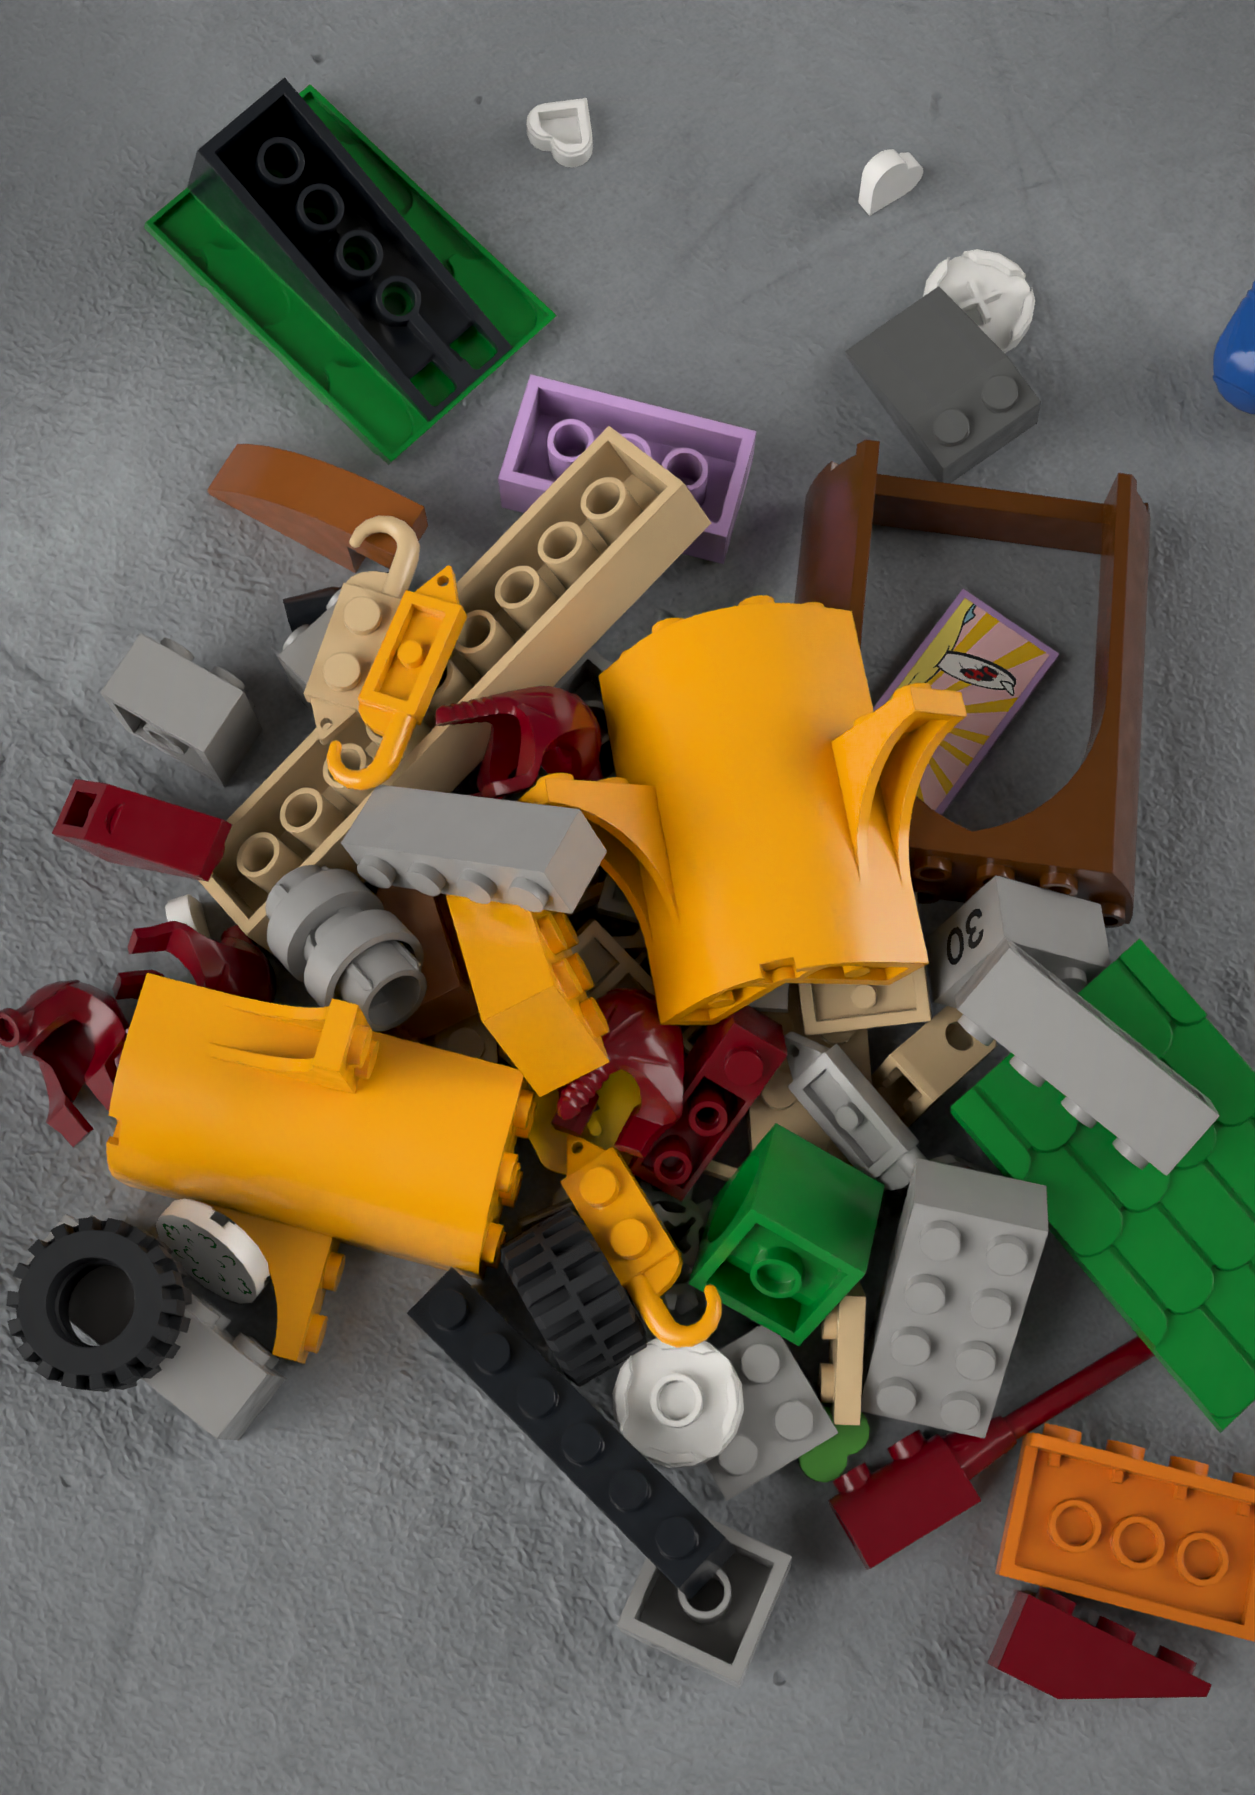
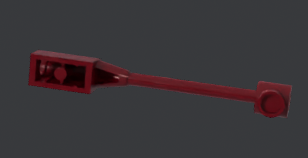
M1136 1336L1003 1418L1000 1415L991 1418L985 1438L951 1432L943 1436L936 1434L926 1440L919 1429L887 1448L893 1459L892 1462L871 1473L864 1462L834 1480L833 1484L839 1494L828 1500L829 1505L866 1570L873 1568L981 1502L980 1497L969 1480L1003 1454H1007L1017 1444V1439L1155 1355L1140 1337Z

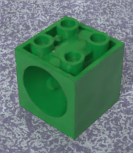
M775 1123L714 1197L688 1284L703 1293L706 1285H714L723 1304L800 1346L866 1274L885 1185Z

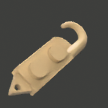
M378 515L365 520L355 528L349 541L353 548H357L366 537L381 532L389 534L395 539L397 550L389 573L378 571L360 572L350 577L346 583H343L303 693L306 701L312 704L317 733L322 745L327 744L357 717L362 718L358 711V696L404 592L409 590L419 561L420 544L416 533L405 521L394 516ZM332 723L330 729H323L324 724Z

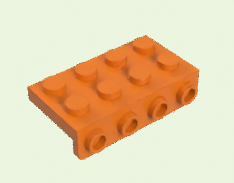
M1044 1423L1042 1434L1032 1432L1023 1436L995 1574L1255 1642V1476L1233 1472L1231 1483L1207 1477L1208 1464L1170 1456L1168 1467L1144 1461L1145 1448L1107 1439L1105 1450L1080 1444L1082 1432Z

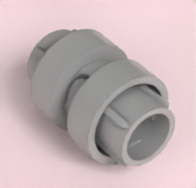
M305 865L290 871L275 884L269 893L265 907L266 915L270 920L267 928L268 946L285 968L297 980L305 983L307 992L320 1007L329 1006L332 998L357 1004L370 1027L375 1032L395 1028L413 1015L422 1003L427 990V981L421 972L424 960L422 945L394 914L384 910L380 899L356 874L345 869H331L325 865L322 867Z

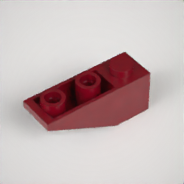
M75 779L52 834L109 863L209 882L213 870L223 858L225 841L232 824L217 817L114 785Z
M749 1005L715 1025H707L684 1062L683 1114L681 1118L652 1143L644 1159L633 1156L628 1165L632 1174L682 1202L787 1057L788 1053L782 1025Z
M1041 1586L1036 1597L1017 1591L987 1663L1057 1699L1207 1697L1212 1685L1193 1675L1197 1665L1193 1660L1161 1645L1156 1655L1153 1656L1132 1645L1137 1633L1102 1616H1099L1094 1627L1072 1616L1076 1603Z

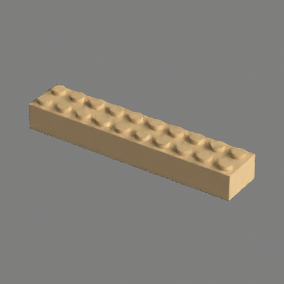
M608 426L456 583L459 604L462 605L467 619L421 725H416L398 768L381 785L451 793L483 760L492 724L488 722H475L472 724L436 726V710L442 705L450 706L452 703L459 704L461 701L479 700L481 697H489L490 695L540 685L553 687L711 524V521L685 483L612 427ZM357 717L325 745L321 744L317 728H315L226 820L232 824V827L225 841L223 858L213 870L209 882L198 880L240 929L270 953L272 951L267 942V928L270 920L266 915V901L272 888L283 876L301 866L317 865L322 867L325 865L331 869L351 871L363 882L366 881L358 873L357 863L341 842L375 788L362 791L348 789L334 780L327 764L328 749L330 743L334 740H338L342 744L341 759L347 768L361 770L372 763L383 736L373 732L360 717ZM332 723L324 724L323 729H330Z

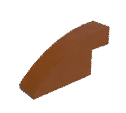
M237 444L207 489L209 495L354 573L357 572L366 557L390 569L397 550L395 539L389 534L381 532L371 534L365 538L359 547L353 548L349 543L355 528L365 520L378 515L394 516L405 521L414 530L418 541L428 527L424 506L345 469L299 453L270 446Z

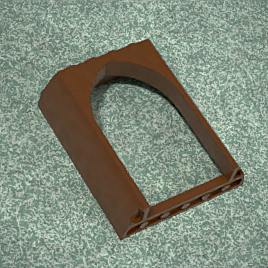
M864 440L858 443L856 455L848 458L841 464L833 461L828 463L816 476L806 494L794 604L819 602L827 608L852 611L860 649L872 525L1101 554L1093 714L1089 741L1078 771L1061 790L1035 810L1016 820L977 831H970L951 822L916 796L910 821L909 866L913 892H917L919 904H931L939 900L966 903L997 875L1101 904L1105 928L1130 924L1134 908L1151 519L1148 502L1144 503L1137 492V480L1132 474L1118 473L1104 503L882 475L877 474L880 441Z

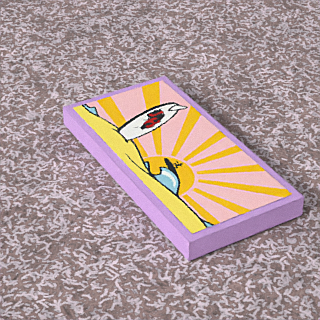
M965 589L961 590L873 708V711L877 710L893 698V693L897 689L913 683H928L932 686V689L962 693L967 717L960 721L938 745L927 764L916 793L919 799L941 815L944 814L1059 656L1058 652Z

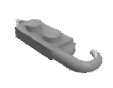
M792 1031L784 1035L788 1053L787 1061L793 1079L788 1088L854 1168L885 1185V1190L900 1189L908 1185L916 1158L927 1160L916 1146L919 1143L917 1138L838 1044L828 1048Z

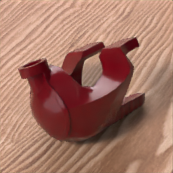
M540 685L490 695L489 697H481L479 700L471 699L468 702L461 701L459 704L452 703L450 706L442 705L436 710V726L472 724L475 722H488L492 724L489 742L477 779V786L480 792L470 794L469 796L502 799L503 796L521 792L533 786L540 766L548 774H571L574 776V780L599 781L604 779L599 762L602 744L600 725L589 706L577 694L570 693L561 688ZM517 768L515 777L508 779L511 772Z
M169 921L152 927L133 929L128 944L129 954L166 951L178 958L190 971L197 986L269 1003L275 1002L276 980L274 970L269 960L257 947L258 943L249 938L238 925L225 930L220 937V943L207 938L187 924L178 921ZM155 970L118 973L112 988L115 1000L130 998L138 1000L146 974L151 973L164 977L163 973Z
M80 980L59 981L47 984L33 993L20 1008L16 1010L5 1008L0 1011V1044L8 1048L18 1045L22 1056L31 1057L38 1061L49 1097V1114L46 1123L61 1133L72 1147L81 1143L94 1130L73 1102L86 1082L90 1090L109 1112L115 1077L127 1037L125 1031L130 1026L118 1002L110 994L90 984L82 983Z
M616 988L595 999L609 1027V1033L601 1036L609 1063L556 1089L559 1092L557 1112L551 1124L555 1130L581 1137L599 1099L595 1091L602 1088L603 1082L609 1079L610 1074L624 1070L635 1078L640 1088L641 1103L633 1108L614 1146L619 1151L644 1159L652 1143L668 1128L672 1127L683 1114V1036L680 1025L660 1024L655 995L638 988Z

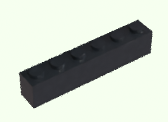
M453 1267L407 1312L417 1325L689 1599H692L736 1551V1548Z

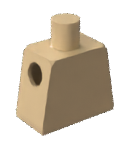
M950 1006L943 1008L931 1021H928L894 1050L871 1076L872 1086L907 1128L998 1046L995 1039L989 1046H986L970 1035L958 1022L963 1014L957 1008Z

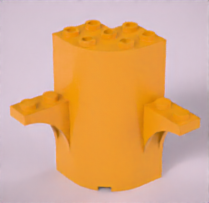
M757 595L744 599L738 606L717 609L686 619L668 618L657 622L652 626V634L622 652L620 657L598 676L616 777L599 781L574 780V776L568 773L549 774L539 778L536 781V785L517 800L518 802L581 810L607 850L600 866L622 890L640 924L647 948L660 1024L715 1025L784 983L891 985L929 964L910 876V821L917 789L930 758L944 737L960 721L967 717L961 692L932 689V686L928 683H913L897 689L893 693L891 700L873 711L852 611L827 608L819 602L802 604L775 603L774 598L771 596Z
M147 973L124 1043L113 1086L108 1116L115 1117L117 1125L113 1137L110 1136L106 1142L107 1163L111 1175L123 1184L178 1200L192 1199L211 1206L212 1210L230 1218L247 1233L267 1260L277 1303V1329L272 1355L305 1364L308 1352L317 1354L325 1336L328 1317L320 1315L326 1290L335 1292L342 1277L346 1256L337 1253L340 1243L446 1271L453 1267L461 1275L484 1280L487 1266L498 1268L501 1260L500 1245L506 1242L507 1237L504 1225L499 1224L504 1206L515 1207L523 1179V1171H520L521 1163L517 1162L518 1154L513 1152L517 1137L529 1138L538 1102L534 1101L536 1092L529 1090L528 1081L517 1068L374 1032L357 1004L332 998L330 1005L326 1007L308 1008L280 1005L240 997Z

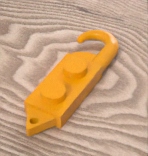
M450 565L442 569L415 592L405 590L358 696V711L362 720L373 732L383 736L372 763L361 770H351L342 763L341 742L334 740L330 743L327 753L328 770L335 781L348 789L367 790L376 788L387 781L398 768L416 725H421L467 619L462 605L459 604L456 577Z
M567 1134V1177L561 1180L560 1183L599 1245L620 1284L628 1292L649 1330L662 1343L676 1348L693 1347L707 1340L717 1329L722 1316V1300L717 1288L712 1284L706 1285L704 1288L707 1305L706 1311L699 1321L686 1326L674 1320L661 1296L673 1286L680 1276L683 1265L680 1250L621 1154L613 1146L606 1150L581 1137ZM583 1146L582 1151L576 1154V1150Z

